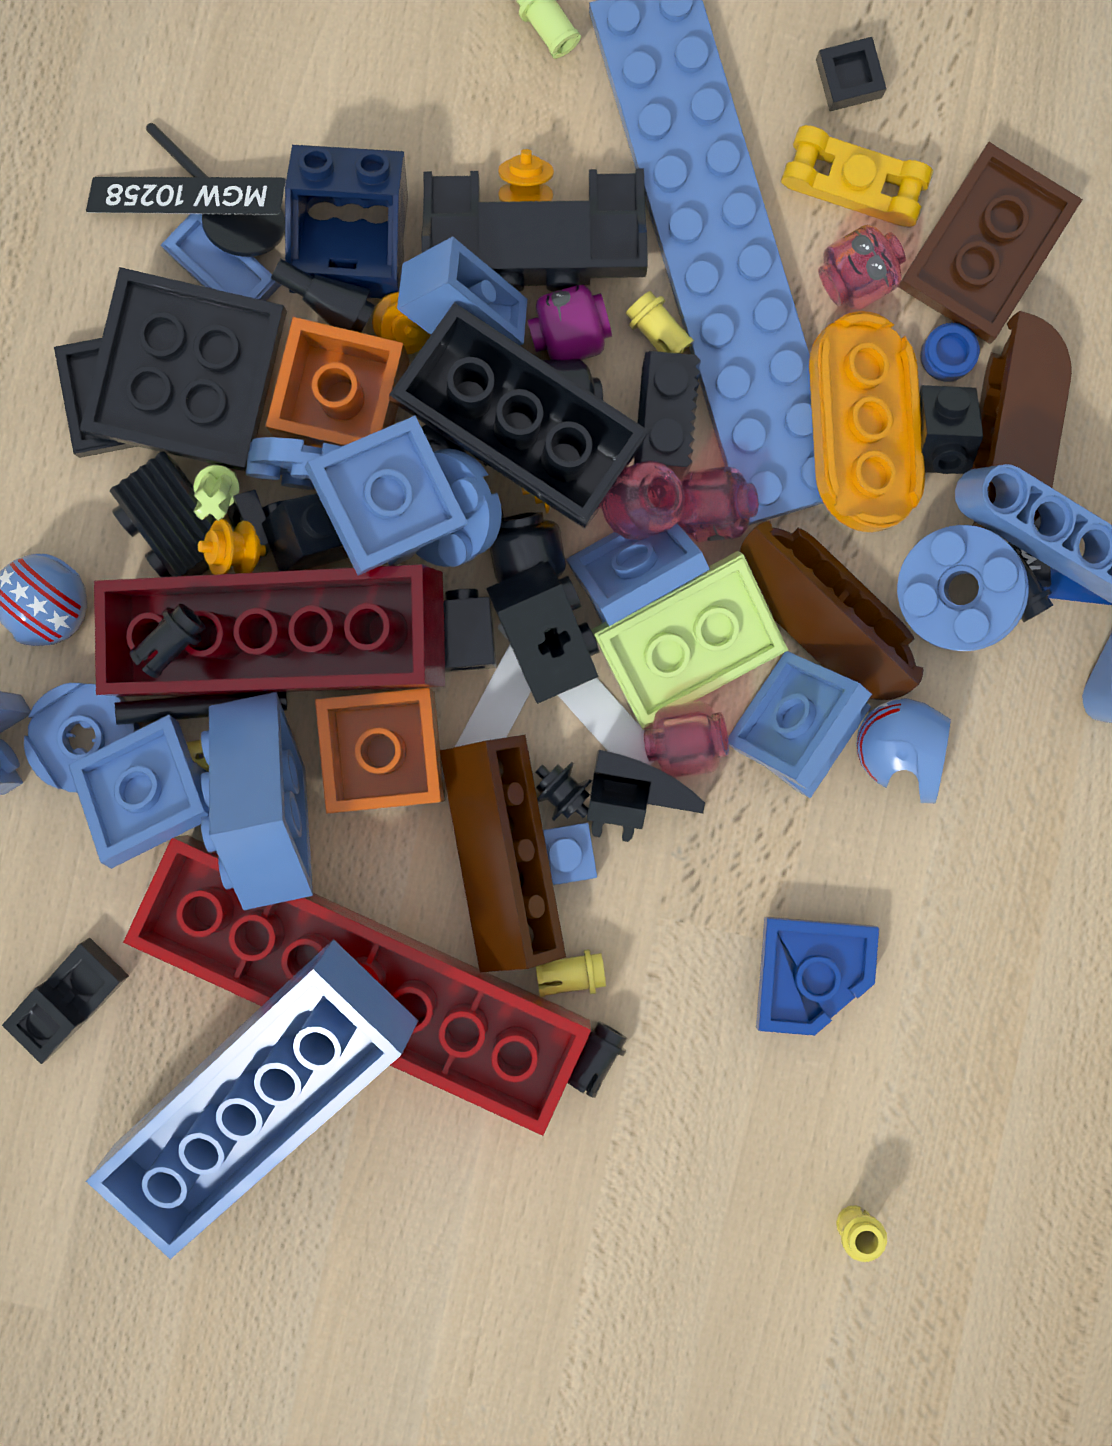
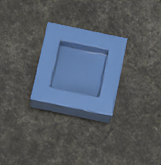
M588 822L543 830L553 885L597 878Z

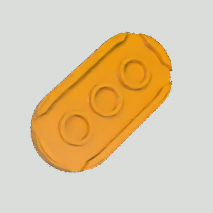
M856 311L843 315L823 329L814 341L810 352L809 374L815 476L823 503L838 521L858 531L879 532L889 529L907 518L911 510L917 507L924 492L925 469L924 456L921 453V409L918 366L913 347L906 336L900 338L898 333L892 329L895 326L892 322L876 313Z

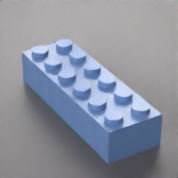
M333 939L112 1146L86 1182L171 1259L401 1056L418 1020Z

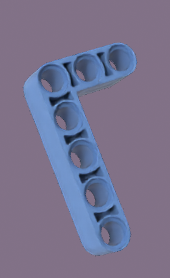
M1010 464L971 469L962 475L956 485L955 501L959 510L964 515L1112 603V525L1022 469ZM990 481L993 482L996 488V498L993 504L988 497ZM1036 510H1038L1041 516V524L1039 530H1037L1034 525V515ZM1081 538H1083V541L1085 543V551L1083 556L1081 555L1079 548ZM1112 633L1085 685L1082 695L1086 713L1092 719L1106 723H1112Z

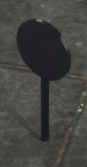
M154 123L147 124L146 131L192 177H208ZM282 209L278 215L202 214V227L207 238L222 251L236 256L253 257L273 250L281 242L285 233V216Z

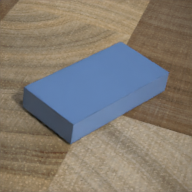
M190 214L161 244L164 251L203 287L267 301L281 286V284L270 279L272 274L254 257L232 255L216 247L207 238L203 230L202 214Z

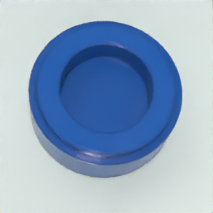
M958 323L942 324L935 328L925 339L921 347V362L931 377L943 382H953L963 378L976 365L980 354V347L977 337L966 326Z

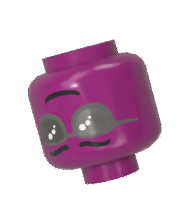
M577 285L542 295L536 302L537 317L527 320L536 353L547 350L550 360H584L597 356L604 350V339L612 337L601 293L592 295L591 290L584 285Z

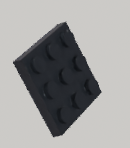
M119 267L80 430L86 435L159 452L164 451L168 454L246 472L250 442H252V439L257 438L287 314L284 305Z

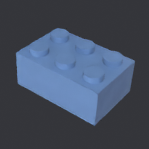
M277 692L209 706V730L201 732L202 749L205 760L209 765V772L201 774V787L205 802L209 807V815L201 817V832L207 851H217L219 856V872L225 889L234 888L243 910L313 896L306 771Z

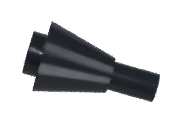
M281 258L270 278L303 297L302 300L330 326L361 333L375 307L374 304L366 300L370 289L316 274L311 276Z

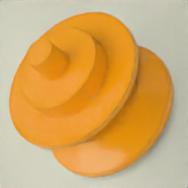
M523 149L521 150V155L514 156L499 166V176L508 182L499 189L498 196L501 202L552 201L553 191L543 183L548 182L553 177L554 169L548 162L532 155L531 150Z
M394 292L382 298L376 305L372 315V327L377 337L404 343L407 354H412L422 349L431 335L397 309L399 292Z
M216 520L207 532L205 540L198 542V551L204 553L205 560L213 575L227 574L231 566L235 574L252 573L260 556H265L266 554L265 545L260 544L256 530L249 521L239 522L234 531H232L227 520Z

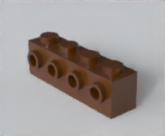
M526 734L439 750L480 973L530 969L565 958L566 952Z

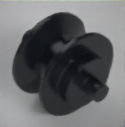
M573 762L565 769L558 764L551 772L542 764L535 771L542 779L536 787L541 793L537 798L538 803L548 800L555 807L552 817L553 821L561 814L568 819L575 811L582 818L588 814V807L583 802L590 796L585 788L592 780L588 779L578 783L571 777Z

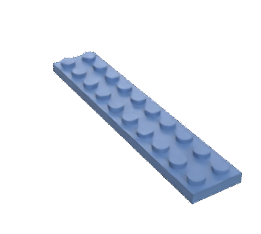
M596 0L589 2V15L636 169L644 168L645 202L681 322L686 333L694 340L689 347L691 355H697L701 360L698 369L700 371L699 382L743 527L824 504L817 488L815 476L809 374L810 354L703 0Z

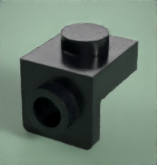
M921 385L919 392L921 453L924 456L925 472L942 474H964L973 467L983 439L977 388Z

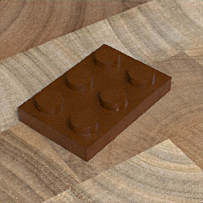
M988 142L897 287L953 322L966 326L977 337L991 344L999 335L1083 199L991 142Z

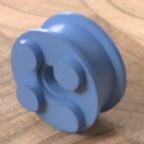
M955 525L932 532L912 548L905 558L899 573L897 594L899 606L906 622L921 638L944 649L975 651L996 644L1017 626L1026 609L1029 583L1022 560L1003 538L981 527ZM961 574L973 575L979 585L977 596L968 604L956 605L949 597L948 589L951 581Z

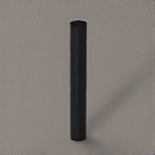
M277 692L283 710L287 711L286 692ZM269 693L214 694L115 702L116 725L155 722L167 715L172 716L175 720L209 717V706Z

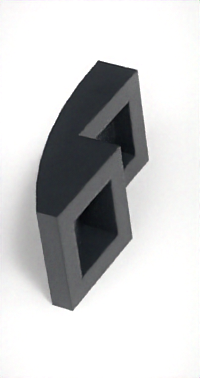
M603 750L597 751L594 772L647 781V804L704 813L705 802L691 789L672 776L639 760Z
M88 938L74 949L47 981L37 986L2 1026L40 1064H43L105 1003L129 975L91 938Z

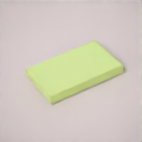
M736 551L710 565V570L613 625L609 626L607 622H604L591 629L605 660L642 729L788 651L750 567L741 552Z

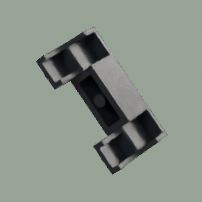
M644 168L636 169L635 173L597 174V169H589V201L480 202L479 171H470V176H433L432 171L423 172L422 253L453 236L519 292L524 290V286L545 285L547 290L555 292L577 285H590L591 278L646 277L648 250Z

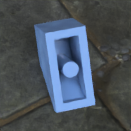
M452 236L403 263L397 309L430 335L455 302L518 345L524 344L528 299Z

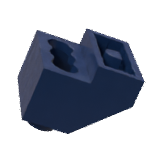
M292 144L285 185V261L311 276L316 274L370 289L367 298L382 299L391 293L399 292L402 265L404 263L403 237L408 204L404 151ZM322 202L332 203L337 207H342L346 204H356L363 208L380 205L388 208V221L377 224L365 219L347 222L337 217H332L328 220H318L311 217L308 212L312 206ZM330 262H333V267H329Z

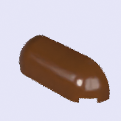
M1019 311L1007 322L1011 335L1002 353L991 352L987 363L979 404L983 439L972 469L1010 464L1053 488L1071 383V359L1063 338L1051 324L1036 315ZM990 481L988 497L993 504L996 498V488L993 482ZM1038 510L1035 511L1034 522L1040 517ZM974 521V523H973V525H972V526H977V527H981V528L987 529V528L983 527L982 525L978 524V523L975 522V521Z
M771 521L762 522L754 527L744 539L739 552L744 555L773 619L824 668L860 683L872 694L870 699H896L908 694L920 684L924 669L923 667L916 666L914 656L909 647V644L914 640L910 630L818 540L799 527L793 533L774 528Z

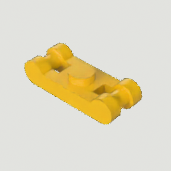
M804 125L798 128L793 142V147L797 150L794 160L786 164L781 178L784 186L796 192L899 226L911 227L916 225L921 211V205L918 203L921 191L928 189L933 175V169L929 165L916 160L902 161L830 137L824 130L814 126ZM817 159L832 164L828 176L818 173L814 169ZM884 182L900 186L897 196L890 197L881 194Z

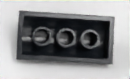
M455 302L389 394L391 402L412 416H416L418 420L584 529L600 510L648 433L647 429Z

